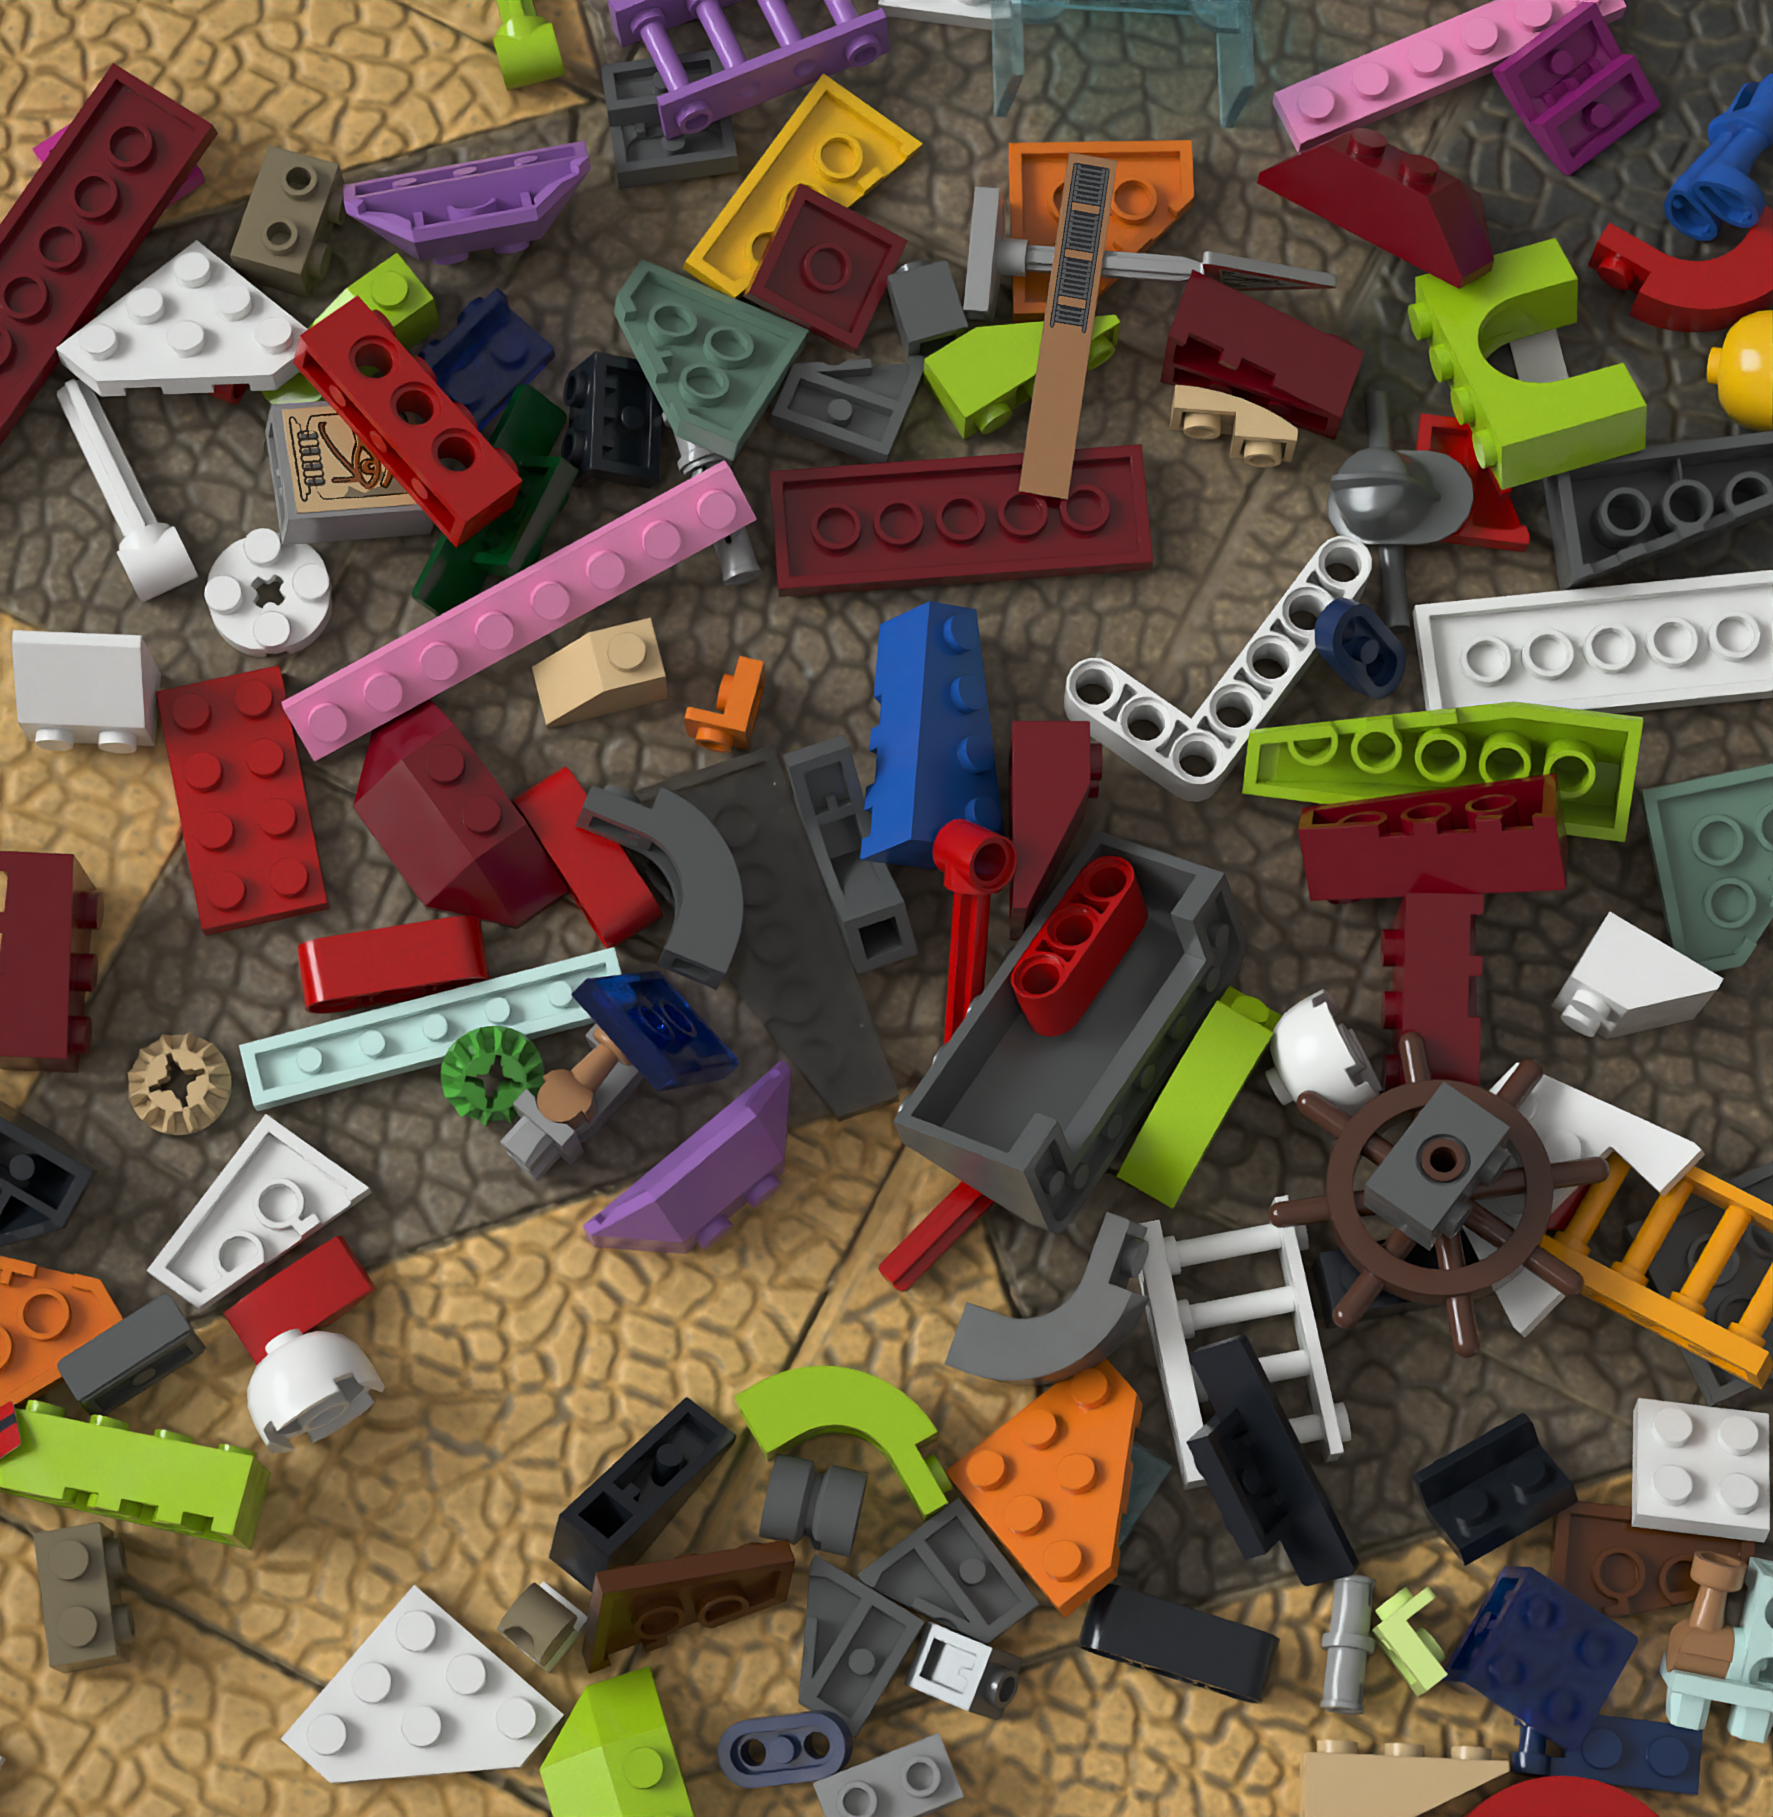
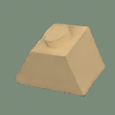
M651 617L589 632L532 666L547 729L669 699L666 675Z

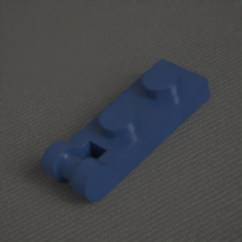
M1515 1705L1514 1726L1520 1727L1518 1752L1511 1753L1510 1773L1538 1778L1577 1776L1597 1780L1620 1788L1686 1796L1698 1795L1703 1729L1694 1730L1675 1726L1671 1723L1557 1710L1542 1706ZM1547 1731L1564 1733L1562 1758L1545 1755Z

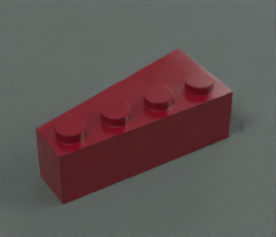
M1557 773L1303 807L1301 811L1298 833L1310 901L1327 900L1331 904H1348L1366 898L1404 897L1406 893L1483 894L1567 890L1568 841Z

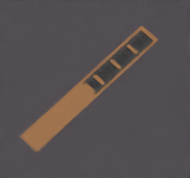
M1071 152L1068 155L1019 485L1020 492L1068 500L1117 160Z

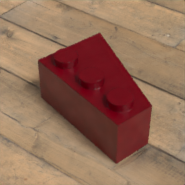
M1406 893L1391 924V929H1382L1380 961L1381 967H1392V991L1382 992L1381 1026L1382 1029L1392 1030L1393 1054H1383L1382 1058L1383 1092L1406 1084L1399 1040L1403 1034L1410 1031L1421 1034L1425 1040L1432 1080H1452L1479 1087L1481 1017L1477 1016L1476 976H1482L1483 956L1476 955L1475 920L1478 915H1484V894Z

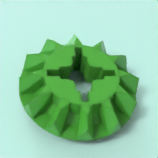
M503 1026L480 1027L462 1035L448 1049L441 1066V1083L445 1098L455 1107L460 1117L466 1115L477 1119L485 1127L491 1121L506 1120L512 1123L518 1114L513 1105L517 1098L526 1089L536 1098L544 1084L543 1060L535 1044L521 1032ZM497 1055L502 1066L503 1076L510 1078V1080L500 1081L497 1084L496 1091H492V1096H487L483 1080L476 1078L477 1074H488L490 1066L494 1065L495 1056Z

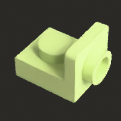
M1404 1587L1375 1610L1382 1622L1373 1628L1369 1635L1375 1640L1376 1644L1416 1696L1419 1697L1448 1674L1439 1664L1445 1660V1655L1435 1639L1423 1627H1419L1414 1631L1406 1621L1435 1599V1594L1429 1587H1426L1414 1597L1408 1588Z

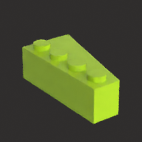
M28 1400L25 1410L14 1408L21 1444L0 1458V1493L251 1550L271 1473L256 1459L258 1453L227 1444H219L218 1449L193 1444L194 1439L189 1436L161 1429H155L154 1436L128 1431L129 1423L101 1415H91L89 1423L64 1418L66 1409L35 1400Z

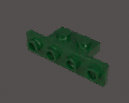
M519 384L516 387L489 440L494 449L501 448L513 459L518 468L519 477L523 480L513 507L457 548L442 532L412 590V598L436 616H440L478 595L488 575L511 577L535 564L540 557L542 543L556 515L562 511L568 501L569 489L579 470L562 457L549 456L567 420V414L531 385Z

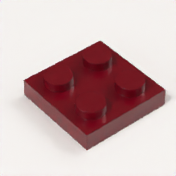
M799 183L794 187L743 297L852 353L858 349L887 287V276L893 274L908 240Z

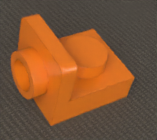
M739 656L735 674L725 673L723 675L718 692L716 710L722 711L724 714L687 707L684 717L686 732L689 737L695 738V743L698 746L719 753H729L732 747L749 750L767 682L764 661Z

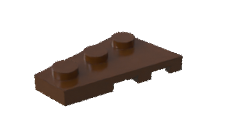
M1579 1501L1554 1515L1544 1633L1695 1602L1701 1585L1690 1577L1694 1552L1712 1551L1735 1557L1748 1565L1750 1557H1755L1756 1542L1632 1527V1507ZM1745 1578L1741 1590L1728 1592L1727 1595L1747 1591L1748 1586L1745 1584Z
M788 1539L764 1544L751 1542L738 1548L705 1554L686 1553L674 1559L640 1565L621 1564L609 1570L596 1572L582 1649L588 1673L591 1674L611 1666L608 1655L642 1643L645 1653L669 1645L668 1635L693 1623L699 1622L702 1626L712 1629L787 1601L796 1561Z

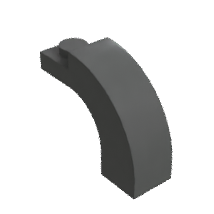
M840 735L784 754L783 758L794 792L792 797L832 916L857 974L919 954L905 902L889 872L887 864L860 860L862 839L870 836L871 820L869 813L864 810V796L850 746L845 736Z
M591 785L575 826L642 853L661 869L671 886L675 902L674 922L657 966L717 990L726 975L734 955L743 921L741 880L733 855L716 827L695 806L663 787L660 788L650 809L640 805V799L626 789L617 786H605L602 789Z
M1106 1212L1081 1283L1063 1305L1048 1314L1028 1319L1011 1318L993 1310L966 1302L944 1364L986 1379L1022 1386L1053 1384L1068 1380L1075 1374L1100 1364L1127 1339L1143 1315L1149 1301L1148 1297L1126 1290L1130 1277L1136 1278L1145 1264L1149 1244L1148 1241L1144 1240L1148 1227Z

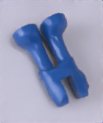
M1773 73L1767 75L1761 82H1748L1741 87L1730 107L1710 122L1708 126L1710 146L1682 175L1677 177L1670 188L1664 202L1665 216L1672 226L1682 234L1699 241H1711L1718 235L1724 221L1740 228H1748L1756 225L1764 213L1766 198L1762 190L1749 175L1758 157L1764 150L1773 145Z

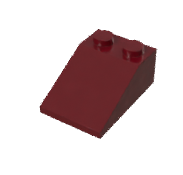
M1012 721L1008 756L1009 839L1016 847L1018 863L1016 871L1009 881V940H1019L1031 924L1037 907L1042 902L1084 820L1088 798L1099 797V781L1102 780L1103 763L1102 742H1090V721Z

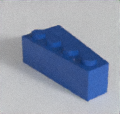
M928 601L879 626L874 698L881 704L879 725L872 728L870 733L869 751L876 754L877 759L875 783L866 786L864 810L872 813L870 836L862 839L860 860L939 870L933 860V844L938 832L950 821L966 819L1004 836L977 610Z

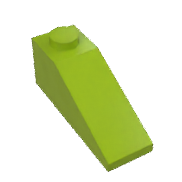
M395 253L347 287L307 329L313 327L357 295L371 311L373 309L379 310L387 317L395 330L396 339L406 350H409L433 333L441 325L433 296L400 255ZM372 366L358 367V370L367 377H371L379 371ZM301 372L277 390L260 391L270 405L326 401Z

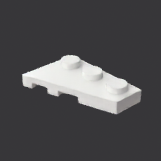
M265 1114L147 1269V1272L203 1312L367 1197L372 1191L368 1186Z

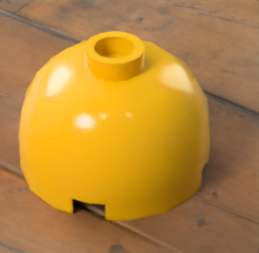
M1773 310L1757 311L1742 317L1729 329L1723 347L1711 348L1707 364V383L1718 385L1720 405L1728 417L1744 428L1760 432L1773 431Z

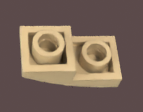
M1175 384L1171 406L1170 430L1183 431L1186 436L1195 439H1214L1219 437L1220 434H1231L1230 458L1244 459V462L1251 466L1274 467L1281 462H1292L1297 443L1298 429L1271 411L1242 398L1210 389Z

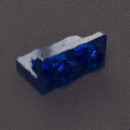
M499 288L494 289L485 299L477 297L471 301L459 315L457 326L442 341L439 339L431 341L418 354L431 367L436 376L437 385L453 403L455 401L462 403L472 413L477 422L479 432L509 403L519 384L530 383L556 357L554 347L509 308L508 298Z

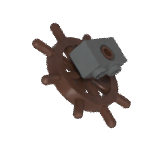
M1410 1031L1403 1034L1399 1040L1406 1084L1378 1095L1357 1111L1353 1117L1313 1090H1306L1298 1096L1296 1105L1299 1112L1338 1138L1329 1160L1326 1195L1277 1202L1270 1207L1268 1218L1271 1224L1277 1228L1330 1222L1331 1229L1342 1252L1361 1273L1333 1310V1320L1338 1327L1343 1329L1354 1327L1383 1289L1390 1294L1412 1302L1446 1305L1453 1348L1459 1356L1470 1358L1476 1355L1480 1348L1472 1301L1499 1290L1519 1275L1524 1268L1565 1296L1574 1297L1582 1292L1584 1288L1582 1275L1540 1245L1549 1224L1554 1189L1601 1183L1608 1178L1610 1166L1601 1157L1550 1163L1545 1147L1537 1132L1518 1111L1543 1076V1067L1539 1061L1532 1058L1523 1060L1495 1095L1483 1088L1464 1082L1432 1080L1425 1040L1421 1034ZM1411 1119L1413 1121L1395 1146L1380 1136L1402 1122ZM1364 1156L1377 1165L1378 1168L1365 1184V1190L1353 1191L1354 1176L1361 1158ZM1511 1157H1513L1518 1168L1505 1169ZM1525 1194L1524 1211L1516 1229L1475 1202L1476 1200ZM1378 1215L1396 1228L1384 1244L1380 1246L1366 1230L1360 1217ZM1464 1225L1498 1250L1487 1258L1466 1266L1459 1230ZM1417 1243L1429 1251L1435 1244L1439 1269L1419 1267L1409 1264L1404 1260Z

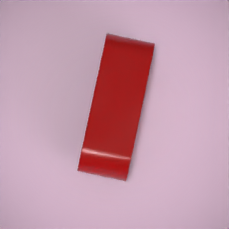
M565 766L514 797L511 801L532 830L567 887L569 894L606 949L615 948L663 918V914L654 896L620 844L575 826L587 794L572 772Z
M1111 855L1099 857L1091 861L1080 872L1013 969L1011 985L1029 1027L1039 1035L1048 1037L1062 1035L1070 1031L1080 1021L1145 926L1148 919V907L1133 867L1122 857Z
M474 916L447 917L322 937L306 941L297 947L305 1011L314 1014L338 1013L406 1002L490 980L481 919Z

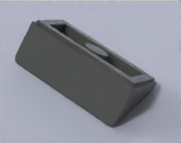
M162 1294L60 1359L57 1367L76 1400L89 1415L105 1416L202 1354L206 1347L173 1298L168 1294Z

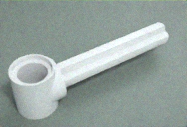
M72 379L65 382V386L57 391L58 402L124 537L119 545L120 551L117 554L140 602L143 603L197 578L198 574L175 527H171L167 523H158L96 392L81 379Z

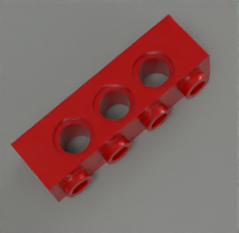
M357 295L299 336L293 364L456 548L513 507L523 481L519 477V471L513 459L501 448L494 449L478 431L477 422L467 407L458 401L453 403L437 385L436 376L428 363L417 355L411 356L396 339L395 330L383 313L376 309L371 311ZM358 367H375L384 376L381 378L367 377L358 370ZM399 413H416L423 418L425 423L419 425L407 423L399 416ZM454 458L460 461L466 467V470H449L442 465L440 459Z

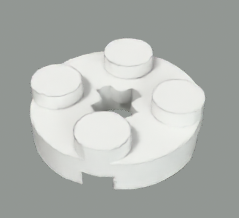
M259 528L253 530L246 538L236 541L225 549L212 566L208 576V583L205 586L204 596L213 622L220 635L235 649L254 657H267V654H278L287 651L289 655L303 650L320 636L332 614V585L320 555L307 543L282 545L281 534L275 533L270 529ZM272 582L282 584L279 590L285 599L279 606L273 602L266 603L263 608L255 604L259 598L256 589L263 583L269 585Z

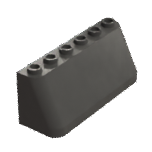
M1095 830L1083 849L1071 858L1065 875L1049 898L1039 904L1033 921L1017 944L1005 953L999 970L983 993L973 999L965 1019L949 1042L938 1049L931 1068L915 1091L907 1095L902 1101L898 1114L893 1121L902 1142L1027 1223L1054 1234L1064 1231L1074 1220L1189 1047L1216 1001L1220 1000L1242 965L1246 951V933L1225 873ZM1110 855L1122 857L1133 867L1148 907V919L1145 926L1080 1021L1070 1031L1062 1035L1052 1037L1039 1035L1029 1027L1011 985L1013 969L1080 872L1091 861L1099 857Z

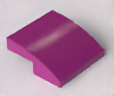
M1583 1L1491 70L1525 127L1563 175H1571L1661 107L1635 55L1622 54L1595 2Z

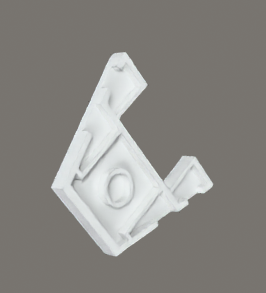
M1517 1062L1489 1091L1496 1095L1520 1063ZM1544 1074L1518 1109L1537 1132L1545 1147L1550 1163L1589 1157L1606 1159L1612 1152H1616L1663 1197L1705 1155L1702 1149L1694 1142ZM1511 1157L1505 1169L1518 1168L1513 1157ZM1578 1186L1554 1189L1551 1214ZM1525 1194L1476 1200L1475 1202L1516 1229L1524 1211ZM1464 1225L1462 1226L1480 1261L1498 1250ZM1526 1268L1508 1284L1495 1291L1513 1327L1524 1338L1565 1297L1561 1292Z

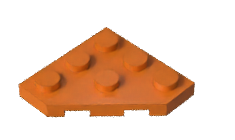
M1192 140L1009 143L1010 238L1028 239L1029 245L1055 247L1069 152L1118 161L1104 251L1145 253L1193 206ZM1027 272L1026 277L1011 276L1013 323L1044 321L1051 273ZM1100 277L1097 299L1118 278Z
M0 1256V1407L11 1401L14 1404V1408L19 1409L26 1405L28 1400H34L65 1382L57 1367L60 1359L124 1319L106 1285L100 1279L76 1273L74 1275L39 1267L37 1264Z
M1107 1359L1093 1368H1088L1075 1374L1068 1380L1055 1383L945 1471L954 1487L1064 1618L1068 1617L1109 1584L1118 1574L1121 1554L1118 1540L1122 1514H1127L1134 1466L1131 1461L1135 1428L1140 1426L1143 1404L1136 1391Z

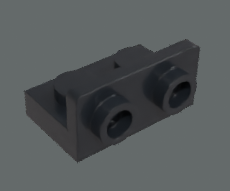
M595 351L569 372L564 385V403L570 407L569 429L566 431L561 445V457L579 470L571 486L581 487L591 478L650 489L659 482L662 407L637 359Z
M1521 1413L1507 1422L1492 1428L1486 1434L1447 1456L1434 1461L1431 1465L1418 1471L1413 1477L1427 1519L1464 1566L1579 1502L1573 1483L1542 1448L1534 1424L1525 1413Z

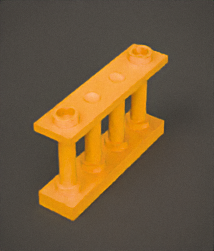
M1612 1152L1605 1159L1610 1166L1608 1178L1601 1183L1591 1184L1565 1231H1556L1553 1238L1545 1235L1540 1246L1582 1275L1584 1288L1580 1293L1581 1295L1762 1390L1773 1370L1770 1352L1763 1349L1766 1340L1762 1338L1773 1318V1262L1738 1324L1731 1322L1729 1327L1725 1329L1704 1318L1707 1310L1703 1307V1304L1749 1223L1773 1234V1206L1693 1166L1664 1197L1661 1194L1659 1195L1622 1262L1614 1261L1612 1266L1608 1268L1588 1257L1591 1249L1587 1244L1631 1169V1166L1616 1152ZM1693 1193L1726 1211L1679 1293L1672 1291L1667 1299L1646 1288L1649 1280L1644 1275L1690 1194Z

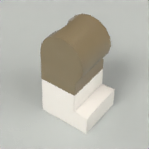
M544 1581L540 1586L534 1582L527 1587L509 1608L497 1629L506 1639L550 1673L586 1628L588 1617Z

